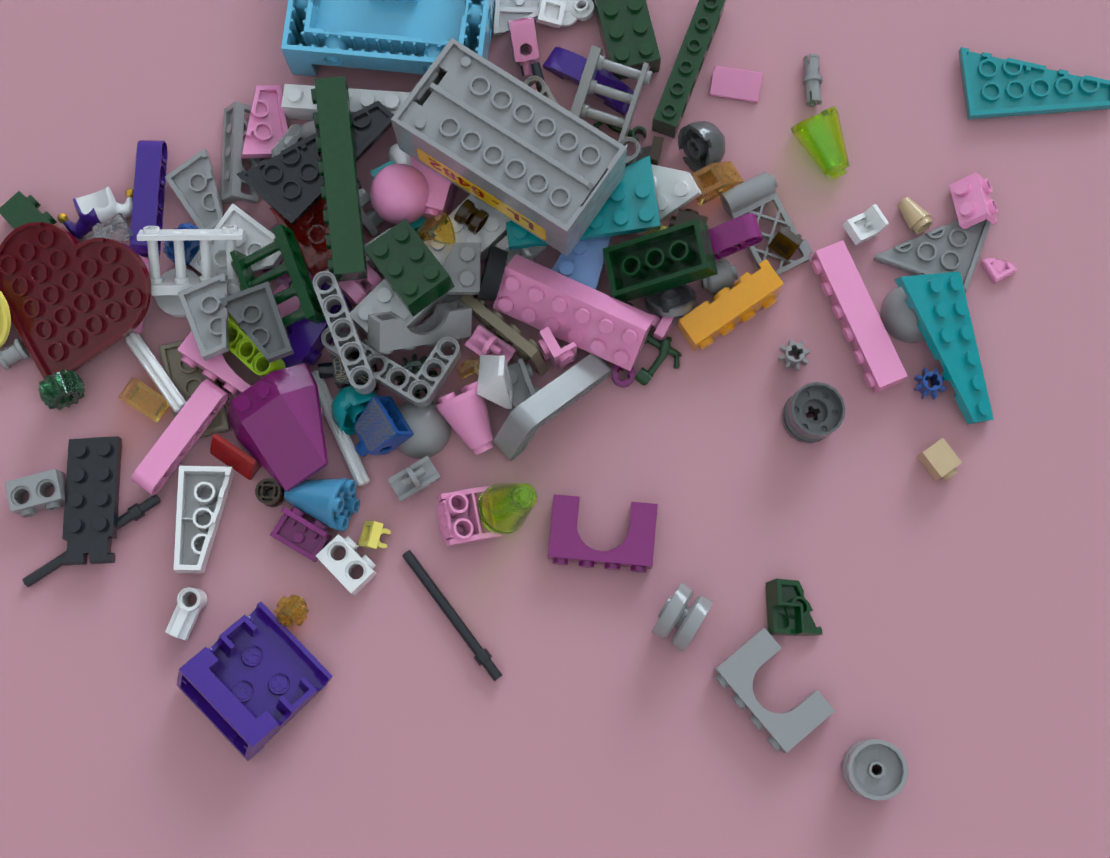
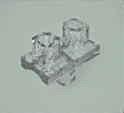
M117 213L104 223L94 225L93 230L83 237L85 240L108 238L124 242L129 240L133 233L130 224L126 222L123 214Z

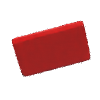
M214 433L210 447L211 455L232 467L248 480H252L260 469L261 464L217 433Z

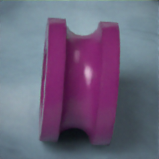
M616 365L612 371L614 384L620 388L630 386L635 378L634 368L632 367L631 371L627 370L629 379L626 381L624 378L621 381L618 379V371L621 370L623 372V370L627 369Z

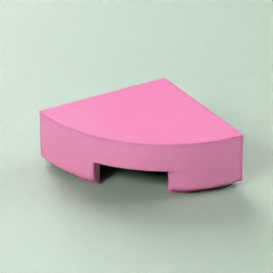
M988 258L981 262L982 267L993 284L1017 271L1012 263L1000 259Z

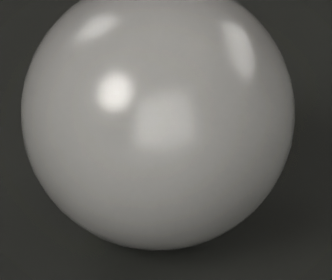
M902 286L896 287L888 293L882 303V323L890 335L902 342H922L925 339L917 326L918 318L913 308H908L905 302L908 298Z
M407 401L398 408L414 433L411 438L397 447L403 454L417 459H422L427 455L432 457L439 453L448 443L451 435V426L436 407L438 403L435 401L425 408L416 407Z

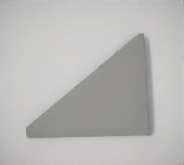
M986 219L963 229L959 226L957 220L929 231L913 240L911 239L894 246V248L885 252L878 253L873 261L912 275L960 271L966 293L991 223Z

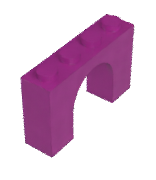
M554 494L548 547V559L553 560L552 564L568 565V561L579 562V567L594 568V564L605 565L604 569L620 570V566L631 567V572L646 573V569L652 568L658 504L631 502L629 531L624 542L615 549L598 551L587 546L579 536L577 523L580 497Z

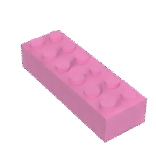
M518 254L505 267L500 288L492 307L539 330L549 327L554 337L567 343L575 342L578 348L631 371L641 353L655 318L651 314Z

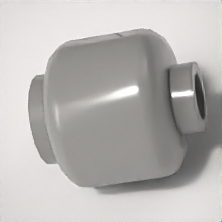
M726 259L715 261L717 275L700 279L703 290L707 289L710 294H717L725 287L733 288L734 280H738L737 269L735 265L731 266Z

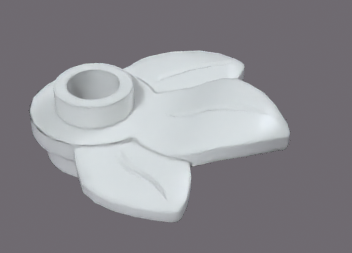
M559 0L566 2L561 27L571 26L577 20L587 21L594 14L595 5L592 0Z

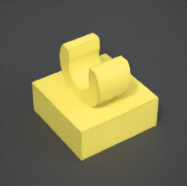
M364 521L358 546L369 549L387 548V544L381 543L379 539L381 534L390 535L391 531L383 528V523Z

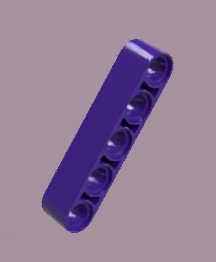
M139 140L137 144L130 247L143 257H148L147 241H137V234L146 226H158L159 229L163 227L165 176L168 157L165 141ZM158 241L159 256L161 252V241Z

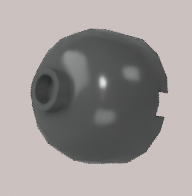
M697 121L680 129L678 146L679 150L683 149L687 156L682 157L684 162L696 173L708 171L721 162L725 154V137L718 127L707 121Z

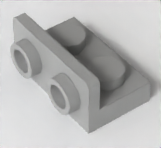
M519 358L517 363L508 366L513 386L512 409H508L509 413L539 391V387H533L530 379L534 377L530 363L525 364L523 358Z

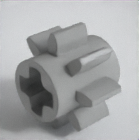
M790 339L788 347L781 345L779 350L784 354L779 356L777 360L784 362V370L790 367L798 372L800 363L805 366L808 364L809 361L804 356H807L810 350L804 349L802 346L804 341L794 343ZM791 351H793L794 355H799L797 360H795L794 356H789Z

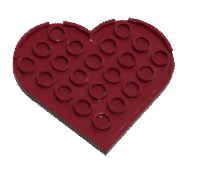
M31 222L14 229L0 245V291L8 303L11 320L47 386L56 385L126 337L140 325L148 311L151 300V280L148 269L139 254L121 241L108 238H93L79 243L69 231L58 225L45 222Z

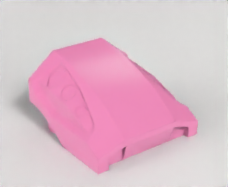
M492 486L469 488L437 496L439 527L447 547L502 536L501 531L498 530L491 493L493 491Z

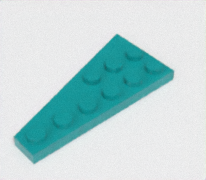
M961 47L959 50L968 120L1110 109V80L1088 75L1083 77L1068 74L1069 71L1050 70L1046 69V66L1012 58L1001 59L993 57L992 54L982 52V54L970 52L968 48Z
M650 155L625 167V176L579 241L661 229ZM513 221L506 223L509 250L549 245Z
M960 271L902 276L894 279L898 288L902 286L908 298L905 302L909 309L913 308L918 318L917 326L934 359H939L944 369L942 375L945 381H950L955 391L954 399L967 424L994 420Z

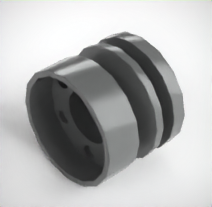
M820 382L806 384L787 400L782 410L784 429L792 438L809 444L819 442L840 427L845 417V404L842 396L832 386ZM813 413L814 418H807L806 414Z

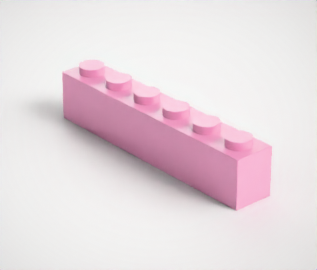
M844 240L815 251L811 261L812 269L816 275L819 274L823 282L821 287L824 295L830 297L833 303V314L837 320L840 319L844 327L842 329L844 338L847 342H851L855 350L853 351V356L856 363L862 365L865 372L864 380L869 388L872 387L874 393H877L903 382L908 375Z

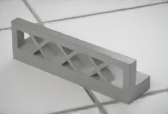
M234 102L224 109L220 199L221 202L227 204L237 199L255 204L258 202L259 196L252 189L251 195L241 193V182L243 181L237 176V173L245 170L241 159L244 145L243 136L246 134L248 126L244 119V112L250 114L251 106L239 102ZM247 158L252 164V168L260 162V158Z

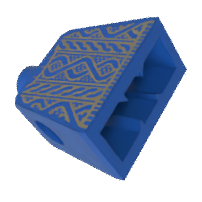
M373 396L354 424V430L360 438V441L355 445V450L363 457L368 454L387 455L414 435L391 396Z

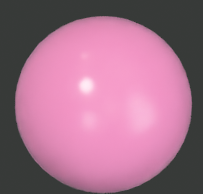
M407 164L389 165L383 168L373 179L370 188V200L375 212L383 220L397 225L406 219L410 224L421 218L426 210L425 205L429 196V186L424 175L415 167Z

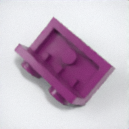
M283 507L281 510L283 515L270 536L316 562L318 559L316 555L326 546L331 538V535L326 532L328 527L317 520H314L313 523L308 522L304 519L306 514L295 507H292L291 510Z

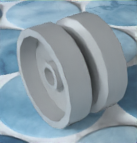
M682 582L674 595L669 596L658 615L660 618L651 632L664 639L668 637L673 627L677 628L672 638V645L684 651L706 617L713 601L700 595L692 606L689 607L687 604L693 595V589Z
M880 739L860 740L851 745L844 754L841 765L843 779L849 789L858 796L876 801L888 800L899 794L905 786L908 776L907 761L901 750L891 742ZM873 765L878 766V772L872 773Z

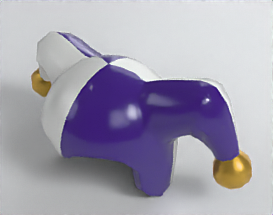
M109 187L83 197L74 198V206L79 216L76 223L71 222L65 213L58 215V221L64 224L77 239L83 238L94 228H105L116 220L131 217L134 189L130 188L125 191L127 199L124 204L116 202Z

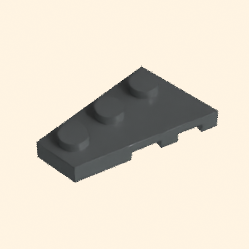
M268 281L219 299L269 363L294 354L274 293Z

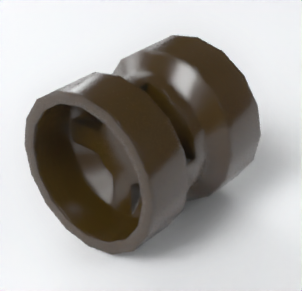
M467 199L457 210L454 221L466 225L468 230L476 235L488 220L489 213L483 209H477L475 203Z
M268 478L261 480L256 485L255 495L260 502L267 507L273 508L278 507L284 502L285 489L274 479Z

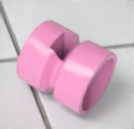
M368 264L367 279L338 282L343 295L355 307L382 281L380 276Z

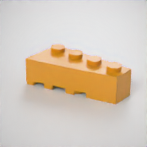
M767 259L759 263V270L751 275L749 272H746L739 277L740 279L734 284V288L725 287L713 297L714 302L710 304L709 301H705L678 320L677 327L693 351L699 347L702 350L714 343L713 339L718 335H728L735 329L734 325L740 321H743V323L750 321L756 316V311L762 307L766 310L777 302L776 298L784 283Z

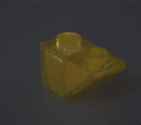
M732 161L711 163L691 174L702 193L696 198L700 206L720 196V193L744 182Z

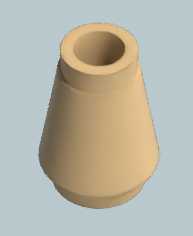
M910 197L904 198L897 207L900 209L911 232L914 231L919 235L933 224L931 215Z

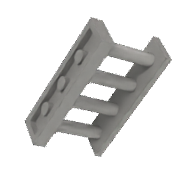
M592 45L570 112L581 119L588 117L622 128L619 140L628 136L644 85H649L653 72L649 71L650 65L644 62L642 70H638L607 60L603 56V50ZM604 69L638 80L634 94L598 84V81L594 80L597 70L601 71ZM596 93L630 104L626 118L590 108V105L587 104L589 95Z

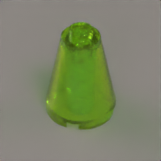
M836 106L821 111L820 114L811 116L791 128L792 134L826 177L832 176L834 180L847 173L846 168L850 165L839 112Z
M498 483L488 487L481 494L478 501L482 523L487 529L496 534L516 532L524 525L535 506L537 492L533 486L527 483Z

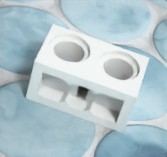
M338 534L316 557L355 596L377 575L373 570L376 565L366 554L361 557L355 551L358 546L349 536L344 539ZM340 547L345 548V557L342 560H335V550ZM356 566H362L364 569V573L359 579H353L351 576L352 569Z

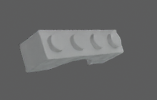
M460 300L439 303L436 305L432 316L423 324L415 327H407L404 320L392 311L368 315V345L381 354L393 353V350L398 349L413 350L416 349V346L421 345L436 346L438 341L444 337H452L459 342L461 338L471 337L472 308Z

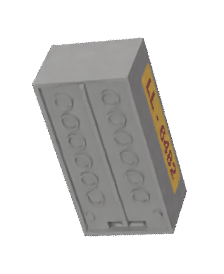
M453 38L450 39L391 118L400 150L567 257L625 176L626 146Z

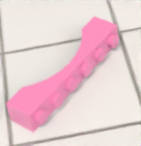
M192 330L177 349L182 357L180 360L192 369L197 366L203 370L201 374L212 382H215L217 379L224 384L223 388L233 396H236L237 393L241 394L252 386L235 374L226 363L223 354L205 361L201 356ZM321 407V414H322V417H323V416H324V409Z

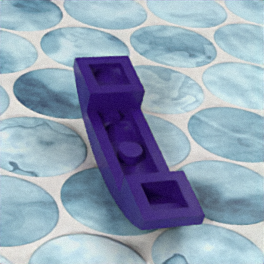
M555 47L543 64V68L561 79L566 77L579 85L587 59L569 50ZM597 70L594 80H597L598 84L634 94L631 88L607 70ZM594 93L604 100L606 106L625 116L628 112L630 104Z

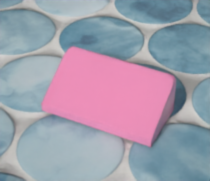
M714 66L709 96L758 103L763 73Z

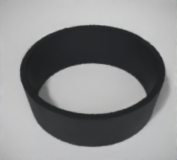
M494 245L490 246L477 299L495 301L500 288L508 252Z

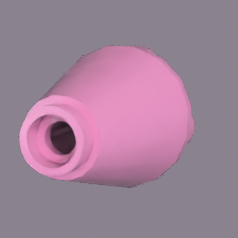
M478 381L459 388L461 393L455 395V392H451L437 398L439 404L436 405L441 415L466 446L473 450L475 455L494 447L491 442L493 436L486 398L477 394Z

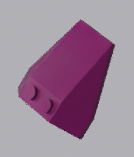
M307 363L270 372L231 400L227 418L237 440L285 491H290L328 465L318 386Z

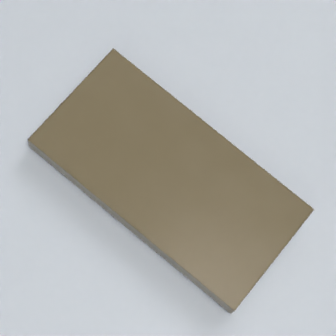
M184 340L161 345L159 349L164 371L187 402L198 386L207 378L201 374L203 370L197 366L192 369L180 360L182 357L177 349ZM216 379L213 383L222 388L220 381ZM225 404L200 438L212 436L214 433L220 434L231 431ZM173 411V415L175 418L178 412Z

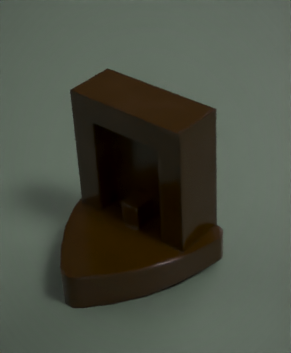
M654 136L652 146L642 148V154L636 161L650 155L651 164L658 166L664 138Z

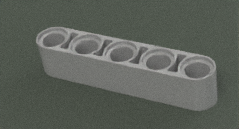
M321 271L313 278V287L347 377L355 391L359 394H369L376 386V379L344 295L334 275L328 271ZM328 281L333 283L330 289L321 290L323 283ZM332 306H342L341 310L338 313H330V309ZM350 328L351 331L347 337L341 338L338 336L340 330ZM357 351L360 353L357 360L352 362L347 360L351 352ZM359 376H369L368 382L366 384H356V381Z

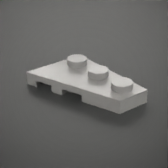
M204 148L166 175L165 179L198 228L214 229L224 216V211L208 151Z
M222 273L178 292L199 351L205 361L229 351V311L219 300L228 296V276L226 273Z

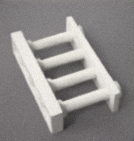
M235 225L222 226V229H159L158 226L143 227V230H140L137 234V241H147L151 296L178 295V292L215 277L212 275L210 240L226 241L228 295L240 292L239 284L241 282L238 274L232 268L231 262L233 260L230 252L236 250V240H243L244 229H238V226ZM199 240L202 275L199 278H189L186 275L184 241ZM158 241H173L176 270L174 279H163V276H160Z

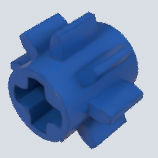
M925 367L922 370L923 376L916 375L914 377L918 384L913 390L919 391L922 394L921 399L931 395V398L934 400L938 397L937 391L943 393L946 390V387L942 385L945 379L938 373V368L929 372ZM928 379L932 381V388L928 387Z

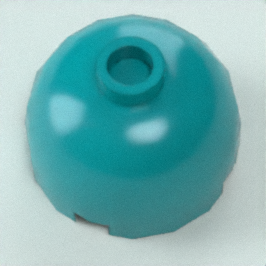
M352 385L338 391L331 405V413L335 424L341 431H344L347 435L357 434L354 430V424L373 396H378L373 390L369 394H359Z

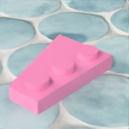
M256 85L241 159L272 158V148L288 130L285 112L281 107L283 98L281 85Z

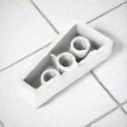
M179 466L173 569L177 573L204 574L235 474L232 467Z

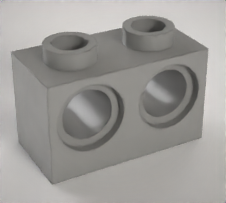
M57 469L5 482L10 512L21 515V517L34 516L38 510L42 509L47 511L62 508V504H65V475ZM54 485V494L47 497L48 488ZM29 492V500L23 504L22 496Z

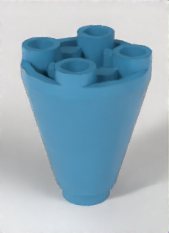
M351 479L305 480L290 491H284V499L290 505L325 525L340 531L347 529L352 514H356L360 507V499L356 498V481Z

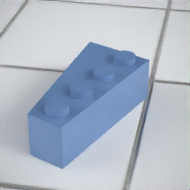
M613 236L578 241L568 257L561 253L552 270L597 290L605 265L603 248L610 246Z

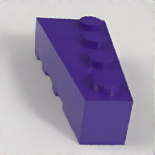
M326 282L321 286V290L324 291L331 288V285ZM344 296L349 311L351 312L353 309L350 303L348 302L346 296ZM332 306L330 309V313H338L341 310L342 306ZM304 318L289 326L288 337L294 354L281 358L285 363V368L302 363L313 366L322 355L320 352L325 346L321 341V335L328 328L327 321L325 320L317 324ZM333 337L330 339L329 345L333 343Z

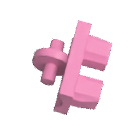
M478 325L473 335L464 344L467 349L479 357L480 354L505 355L507 364L517 352L512 346Z

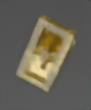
M134 377L130 379L118 396L120 400L156 423L169 407V403L164 396Z

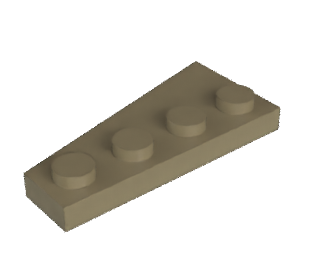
M463 295L460 298L461 302L472 308V316L489 331L495 328L493 332L498 338L507 344L512 343L511 346L516 349V353L520 358H523L524 362L530 359L535 367V371L541 377L549 370L539 352L541 348L534 340L530 338L527 341L523 338V333L514 324L508 326L504 322V317L496 310L491 312L487 309V304L483 300L477 299V295L475 297Z

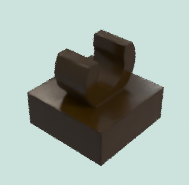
M782 226L768 247L788 261L801 245L803 239H801L800 234L796 235L791 232V227Z

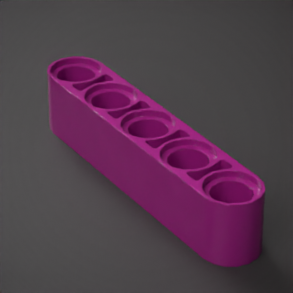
M754 213L741 215L709 229L715 261L756 245L763 240Z

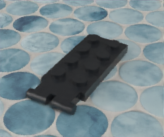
M119 436L69 439L62 537L63 540L67 541V553L61 557V564L63 566L86 565L88 555H90L89 560L91 564L115 563L116 556L115 553H111L112 539H117L122 439Z

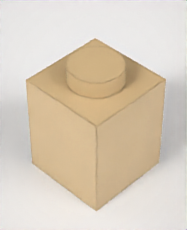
M944 438L917 456L935 482L942 477L946 481L958 473L956 467L962 463Z

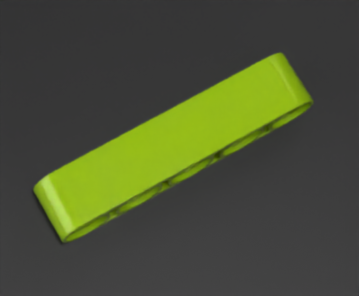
M229 313V350L259 376L265 377L270 372L284 369L285 363L282 359L268 362Z

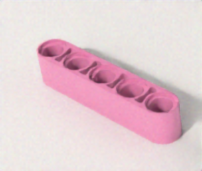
M209 379L204 380L136 468L131 480L151 495H155L160 491L229 398V394Z

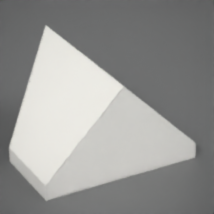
M480 354L477 394L506 409H512L513 386L505 355Z

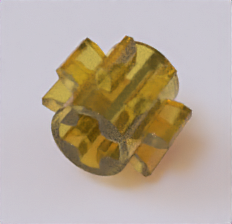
M290 595L288 599L282 596L276 604L277 608L274 611L277 614L276 618L285 627H293L295 623L301 626L307 619L306 614L309 610L305 600L300 596Z

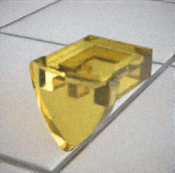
M447 213L427 218L416 231L422 241L433 240L441 244H454L456 242L454 227Z

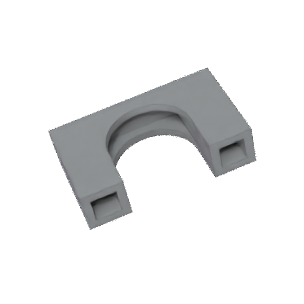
M764 627L714 669L717 673L714 677L724 689L729 687L735 694L732 699L741 710L746 708L752 716L749 719L759 731L761 729L766 731L770 736L767 739L769 744L777 752L781 749L783 753H787L833 714L835 710L818 690H813L794 708L785 713L770 712L759 704L753 692L754 676L766 661L782 649Z

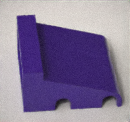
M260 601L256 609L249 616L243 615L219 635L215 644L210 648H203L179 668L177 686L238 752L249 761L330 682L333 676Z

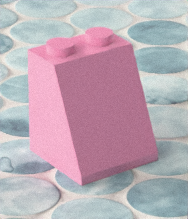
M410 156L412 166L424 175L429 186V196L423 217L427 225L437 228L451 214L458 186Z

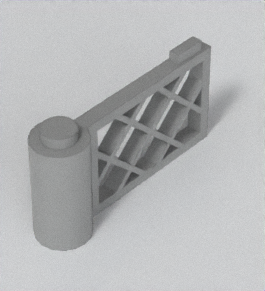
M763 172L720 193V200L725 211L732 219L744 214L754 213L758 223L760 218L773 222L770 234L761 232L762 236L768 239L765 251L755 248L754 245L748 247V250L758 268L760 267L759 263L764 261L766 257L779 260L778 269L775 271L779 276L810 260L809 254L813 251L805 239L798 247L802 258L796 261L791 259L787 261L782 256L768 252V245L775 237L773 234L777 224L785 227L789 226L791 227V232L796 235L798 233L776 194L775 188L778 185L775 177L772 174L768 175V173ZM772 201L777 209L775 218L762 214L764 205ZM783 262L788 263V265L782 267Z

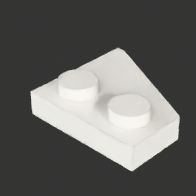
M495 0L494 36H499L509 31L507 21L532 17L536 20L541 0Z

